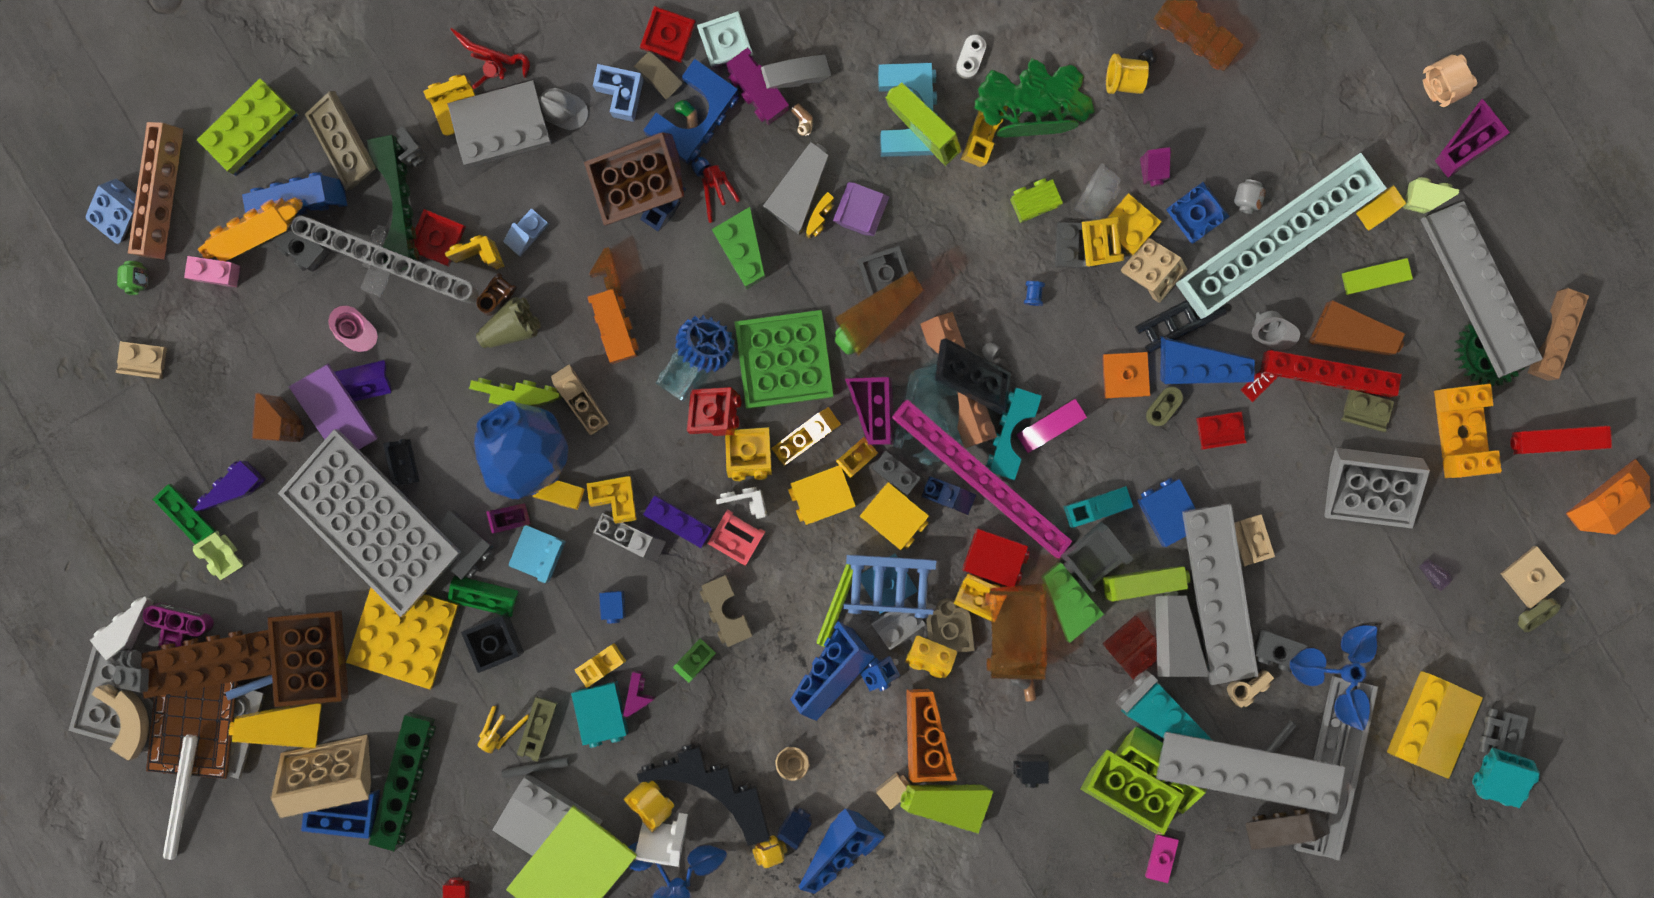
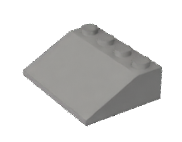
M533 80L448 103L463 165L466 168L552 145Z
M1335 448L1330 466L1324 516L1330 519L1413 529L1430 470L1423 458Z
M527 774L514 792L492 831L533 856L573 805L599 825L603 820L537 778Z

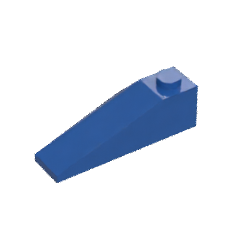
M845 808L831 823L799 885L800 890L816 894L836 879L837 872L845 867L848 869L854 865L852 861L861 854L864 856L868 855L885 837L884 834L860 813Z

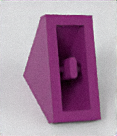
M525 503L487 512L492 533L530 525Z

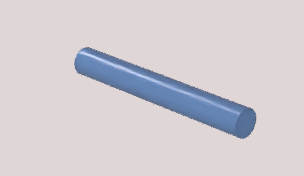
M272 675L225 692L227 699L231 700L272 684Z

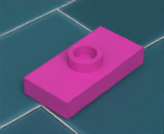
M1160 834L1155 835L1145 875L1146 878L1168 883L1179 842L1178 839Z

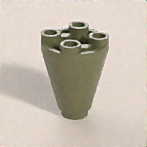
M524 297L510 299L476 333L478 343L483 348H492L536 337L541 324L536 316L533 317L529 310L530 305L527 299Z

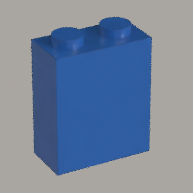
M1172 477L1161 482L1160 488L1156 490L1150 488L1142 492V497L1137 500L1162 547H1167L1186 537L1182 511L1196 509L1180 479L1173 480Z

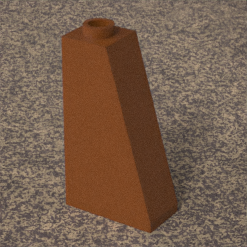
M1332 300L1325 304L1309 339V343L1390 356L1397 352L1399 353L1403 348L1405 333Z

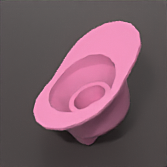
M339 306L331 312L328 320L329 328L336 339L357 352L368 351L374 347L378 338L377 331L359 311L350 306Z

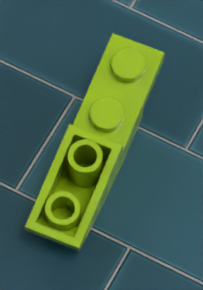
M478 378V382L471 380L469 389L490 394L488 403L502 405L507 401H514L515 403L539 406L562 399V395L557 393L555 387L545 385L544 389L536 387L535 382L523 380V384L516 382L514 391L511 385L500 383L499 387L491 385V380Z

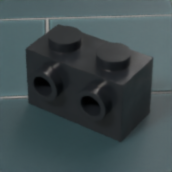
M1043 754L1017 755V761H1013V774L1027 788H1037L1039 784H1049V761Z

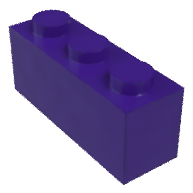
M658 496L652 498L643 514L699 548H703L714 529Z

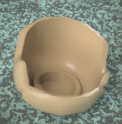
M797 747L784 748L778 753L775 761L776 770L779 775L789 781H797L803 778L810 766L808 756L802 749Z

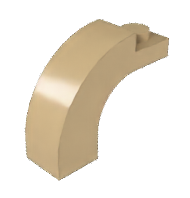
M110 684L98 686L91 695L112 707L117 712L121 723L119 735L110 749L128 761L138 758L149 735V717L143 702L131 690H122L118 693L119 690Z

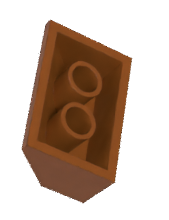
M256 393L252 439L300 442V438L304 435V426L301 425L302 420L282 397Z

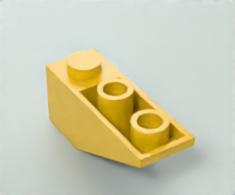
M827 407L771 449L785 466L839 427L841 423L830 408Z

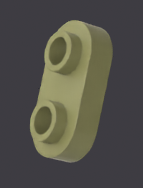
M1176 387L1163 389L1146 411L1148 423L1152 426L1164 425L1183 401L1182 392ZM1168 394L1173 395L1174 400L1172 402L1167 401ZM1155 411L1160 413L1158 420L1153 417Z
M1553 598L1543 599L1535 608L1530 611L1527 610L1519 616L1518 626L1524 632H1530L1555 616L1561 606Z

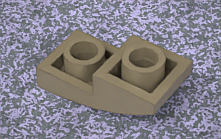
M649 51L633 66L638 73H641L645 81L651 83L665 99H668L683 84L668 67Z

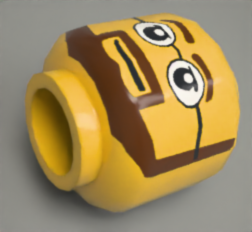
M774 835L770 836L769 841L755 844L753 849L756 863L758 866L762 865L766 869L784 861V853H787L784 841H779Z

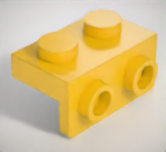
M967 574L961 583L953 604L994 622L1008 592L999 585L983 581L977 575Z
M917 635L912 648L906 656L905 663H908L913 669L926 670L933 677L946 678L952 670L957 651Z

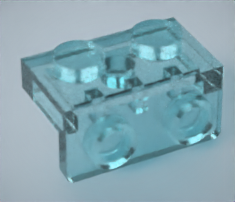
M678 349L672 355L666 368L659 374L656 384L684 402L705 370L702 369L698 372L697 367L690 368L689 362L683 363L684 356H678Z

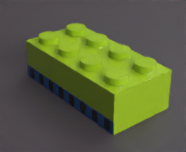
M259 78L197 141L226 171L237 176L298 114L269 84Z

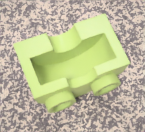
M218 531L193 546L194 554L199 559H206L209 563L207 564L208 571L213 576L216 575L220 580L243 566V561L234 554L237 551L234 544L225 534L220 537Z

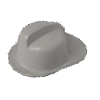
M551 88L544 91L538 98L544 120L563 129L575 130L582 127L587 121L588 109L582 99L567 91Z
M1272 310L1264 313L1258 311L1252 329V336L1256 341L1269 348L1285 350L1291 348L1299 341L1300 332L1294 324L1284 319L1277 311Z

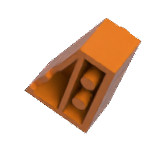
M613 289L588 296L589 303H592L595 313L594 318L596 323H598L609 362L615 364L637 357L636 351L639 350L636 338H632L629 331L633 327L630 318H625L623 309L626 308L623 296H619Z

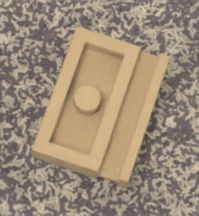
M120 341L116 373L163 379L162 370L165 365L167 348Z
M1262 514L1234 523L1242 566L1275 557Z

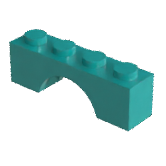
M1019 388L1009 392L1007 400L1009 407L1007 413H1002L999 425H1002L1000 434L996 433L997 437L994 438L992 446H995L993 455L989 454L985 466L995 475L1015 480L1021 458L1012 449L1010 442L1011 432L1019 421L1036 416L1041 395Z

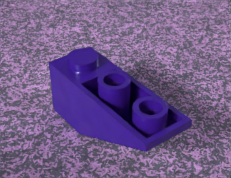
M235 461L227 469L229 472L213 483V489L208 494H203L197 500L198 505L194 510L205 511L249 496L265 481V478L248 461Z

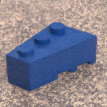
M380 790L371 791L369 799L360 802H352L303 813L301 831L370 838L378 812Z

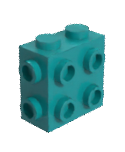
M1491 748L1489 754L1483 758L1479 772L1474 774L1472 783L1477 795L1481 798L1498 801L1505 806L1520 808L1523 802L1528 799L1532 786L1538 782L1540 773L1534 760Z

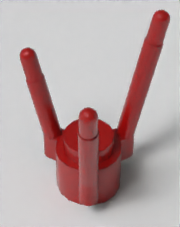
M471 53V57L485 61L483 65L484 76L472 86L473 89L479 87L489 78L499 76L501 80L504 79L507 70L503 68L501 61L492 59L490 55L484 56Z
M718 165L703 170L704 178H702L709 223L713 222L709 185L710 188L715 187L722 205L726 204L720 188L723 182L736 202L740 201L725 172H721Z

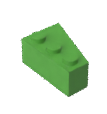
M749 207L712 229L746 289L765 279L752 213Z
M1057 562L1041 575L1067 642H1072L1104 615L1062 563Z

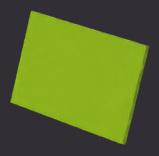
M573 805L506 890L516 898H603L636 858L637 854Z

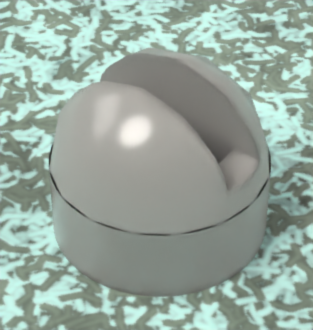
M987 343L983 346L982 354L985 359L993 362L1001 347L994 343Z

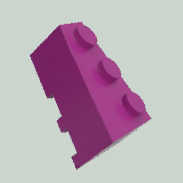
M747 47L727 62L730 74L728 79L734 87L739 86L743 91L741 96L748 105L753 104L756 108L754 113L761 122L766 121L770 125L789 110V104L777 88L767 89L761 70L762 66L758 65L752 58V52Z
M1482 98L1435 162L1449 178L1501 143L1510 132Z
M892 378L845 379L868 445H894Z

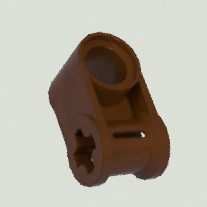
M501 273L493 277L477 299V308L485 315H495L517 289L516 285H511L503 279ZM488 299H492V308L485 310L483 303Z

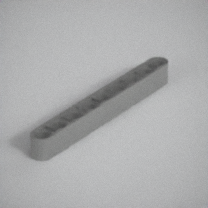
M299 216L292 222L291 228L293 233L306 240L464 303H473L478 298L479 292L477 287L468 281L307 217ZM308 223V229L303 233V226ZM328 231V237L323 241L322 236ZM348 239V245L343 249L342 243ZM365 247H368V253L363 257L362 251ZM388 255L387 263L382 265V258ZM408 263V270L402 273V266ZM428 271V278L422 281V274ZM445 279H449L448 287L443 289L442 282ZM465 287H469V294L463 297L462 290Z

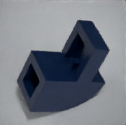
M681 198L645 211L640 220L659 232L681 204Z

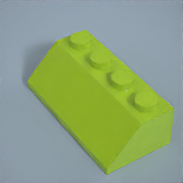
M1136 726L1125 737L1115 755L1156 778L1163 743ZM1160 780L1184 795L1177 809L1181 814L1186 812L1207 791V788Z
M1106 750L1094 764L1080 790L1148 830L1160 835L1165 834L1184 797L1182 793L1109 750Z

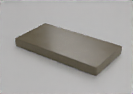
M329 91L305 115L345 190H352L373 172L376 167L336 92Z

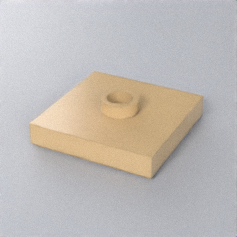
M1538 546L1532 547L1500 573L1528 608L1535 606L1565 581Z

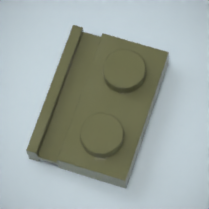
M1349 390L1341 421L1384 433L1387 430L1386 427L1387 423H1389L1394 401Z

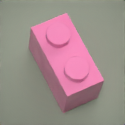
M188 256L184 278L197 282L237 287L240 266L231 262Z

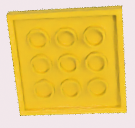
M370 588L346 663L431 690L459 604L424 594L405 616L400 617Z

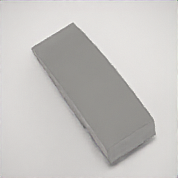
M825 55L791 59L761 67L767 89L799 87L804 83L821 82L831 76Z

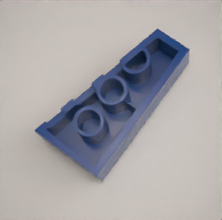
M321 172L311 173L308 178L304 179L301 177L291 178L289 183L285 184L281 182L272 183L270 188L266 189L261 187L250 189V193L242 194L245 213L253 208L256 210L261 209L260 206L270 199L276 201L282 198L284 201H287L294 197L300 199L303 203L302 208L296 215L307 214L306 209L329 210L328 205L332 204L339 207L348 206L345 189L340 179L324 176Z

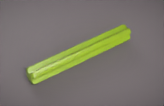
M846 564L821 628L817 639V644L825 647L823 644L828 637L831 638L834 626L837 623L851 587L853 576L851 564Z

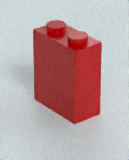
M976 528L962 570L1014 588L1015 584L1019 585L1023 573L1020 572L1022 563H1027L1030 552L1027 551L1028 546Z

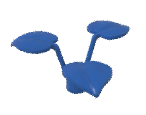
M1375 626L1354 627L1343 635L1341 648L1345 653L1349 654L1348 659L1352 664H1347L1342 669H1326V657L1320 650L1315 648L1304 649L1290 660V668L1293 675L1305 685L1318 686L1322 684L1325 678L1324 672L1341 674L1343 680L1351 682L1346 689L1347 695H1340L1336 699L1334 709L1340 721L1358 730H1365L1367 726L1370 704L1367 695L1362 690H1351L1354 686L1358 685V682L1364 680L1366 676V671L1360 663L1370 662L1376 654L1377 627Z
M638 842L630 845L628 848L636 852ZM709 845L693 849L687 858L691 866L688 868L686 881L681 878H675L670 881L662 865L655 863L664 877L667 887L658 888L652 898H691L687 887L690 886L692 871L694 870L698 876L714 872L725 861L727 857L726 851ZM634 859L628 867L635 871H643L650 868L653 863Z

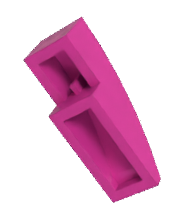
M1073 399L1019 432L1016 436L1026 452L1029 453L1087 417L1077 400Z

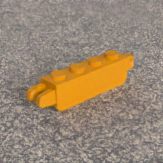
M295 197L284 201L282 198L276 201L270 199L260 206L261 209L256 210L253 208L247 211L243 218L235 217L226 223L227 226L222 228L220 225L209 232L211 236L198 248V251L205 259L216 257L220 261H227L287 231L295 219V215L302 208L303 203Z

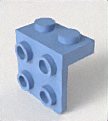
M118 179L98 185L86 213L87 221L116 244L121 243L133 219L136 194Z

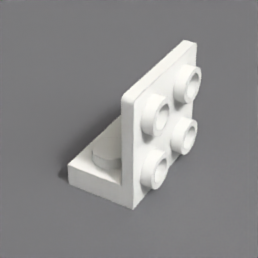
M756 487L743 489V494L735 495V491L720 494L721 499H716L717 504L752 497L753 501L749 502L751 514H756L757 519L767 516L762 490L757 491Z
M679 813L678 820L673 821L672 825L662 823L653 833L642 822L635 860L678 867L686 834L688 814Z

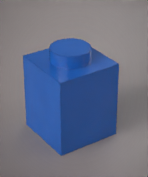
M624 591L599 593L601 620H607L608 624L620 623V619L626 617Z

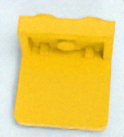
M465 75L452 76L448 82L431 84L427 90L423 91L426 99L432 105L441 131L445 136L455 134L448 103L475 96L472 85Z

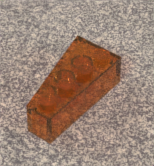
M912 271L835 317V322L857 358L923 292L922 286Z

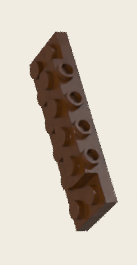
M242 630L229 632V637L220 638V634L206 637L204 642L198 643V639L183 641V646L176 647L175 643L161 645V650L141 653V667L149 669L148 692H143L144 698L272 675L268 630L243 634Z

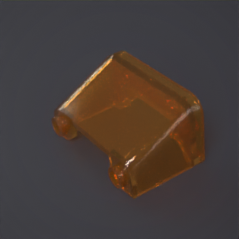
M1046 584L990 588V593L986 592V606H990L992 616L991 658H987V671H991V679L1045 680L1047 672Z

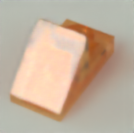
M609 247L604 248L591 269L589 276L593 278L607 274V277H604L606 289H613L617 293H622L612 251Z

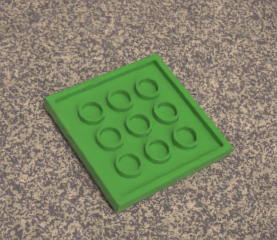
M822 310L735 321L746 409L834 398Z

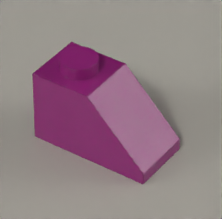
M1170 147L1148 150L1140 158L1144 185L1150 184V187L1164 185L1163 182L1170 178Z

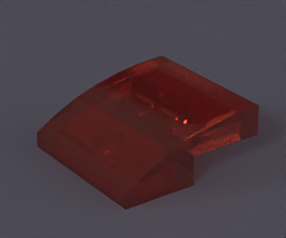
M1136 615L1102 643L1133 680L1157 660V639Z

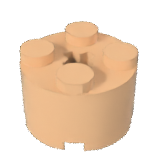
M1449 55L1427 66L1423 71V74L1426 73V78L1423 79L1424 88L1433 102L1438 100L1442 103L1439 105L1441 107H1446L1468 96L1472 92L1473 87L1477 86V80L1471 74L1467 66V60L1463 55Z

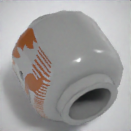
M1247 179L1238 185L1234 203L1240 207L1239 211L1252 214L1253 211L1262 208L1266 190L1262 187L1263 184L1261 182Z

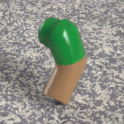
M680 100L675 103L674 110L676 113L687 117V129L697 127V110L686 100Z

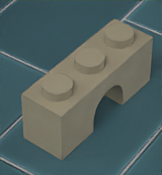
M727 574L701 586L703 590L700 591L704 603L708 602L711 607V611L708 612L712 622L718 623L720 631L717 633L722 644L726 643L729 647L752 637L753 633L745 615L731 618L724 613L723 604L725 600L735 596Z

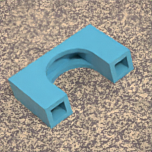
M932 63L883 64L878 66L879 92L890 91L891 88L898 86L902 82L933 111V105H937V91H933L932 83H936V70H932ZM911 129L881 130V157L934 155Z

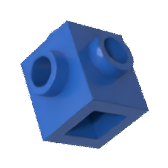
M890 656L878 660L877 657L874 658L860 673L869 691L878 688L880 691H883L891 686L890 682L900 676Z

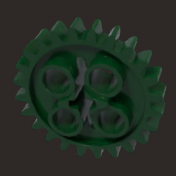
M1467 324L1464 326L1467 332H1459L1463 339L1455 341V343L1460 345V348L1454 349V352L1460 353V356L1455 358V361H1462L1458 368H1466L1464 376L1472 375L1471 382H1476L1479 379V385H1484L1487 382L1492 387L1495 383L1497 386L1503 385V380L1506 383L1511 382V376H1519L1518 372L1514 371L1498 378L1482 343L1480 348L1475 345V339L1479 337L1473 325ZM1482 359L1487 363L1485 370L1480 365Z

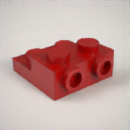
M732 387L691 390L687 432L689 434L711 433L713 436L734 435L735 429L739 428V418L736 412L737 408L741 407L740 395Z

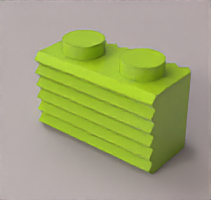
M1044 178L1035 182V187L1027 190L1026 187H1022L1013 192L1014 196L1010 200L1020 223L1056 209L1063 204L1053 179L1047 181Z

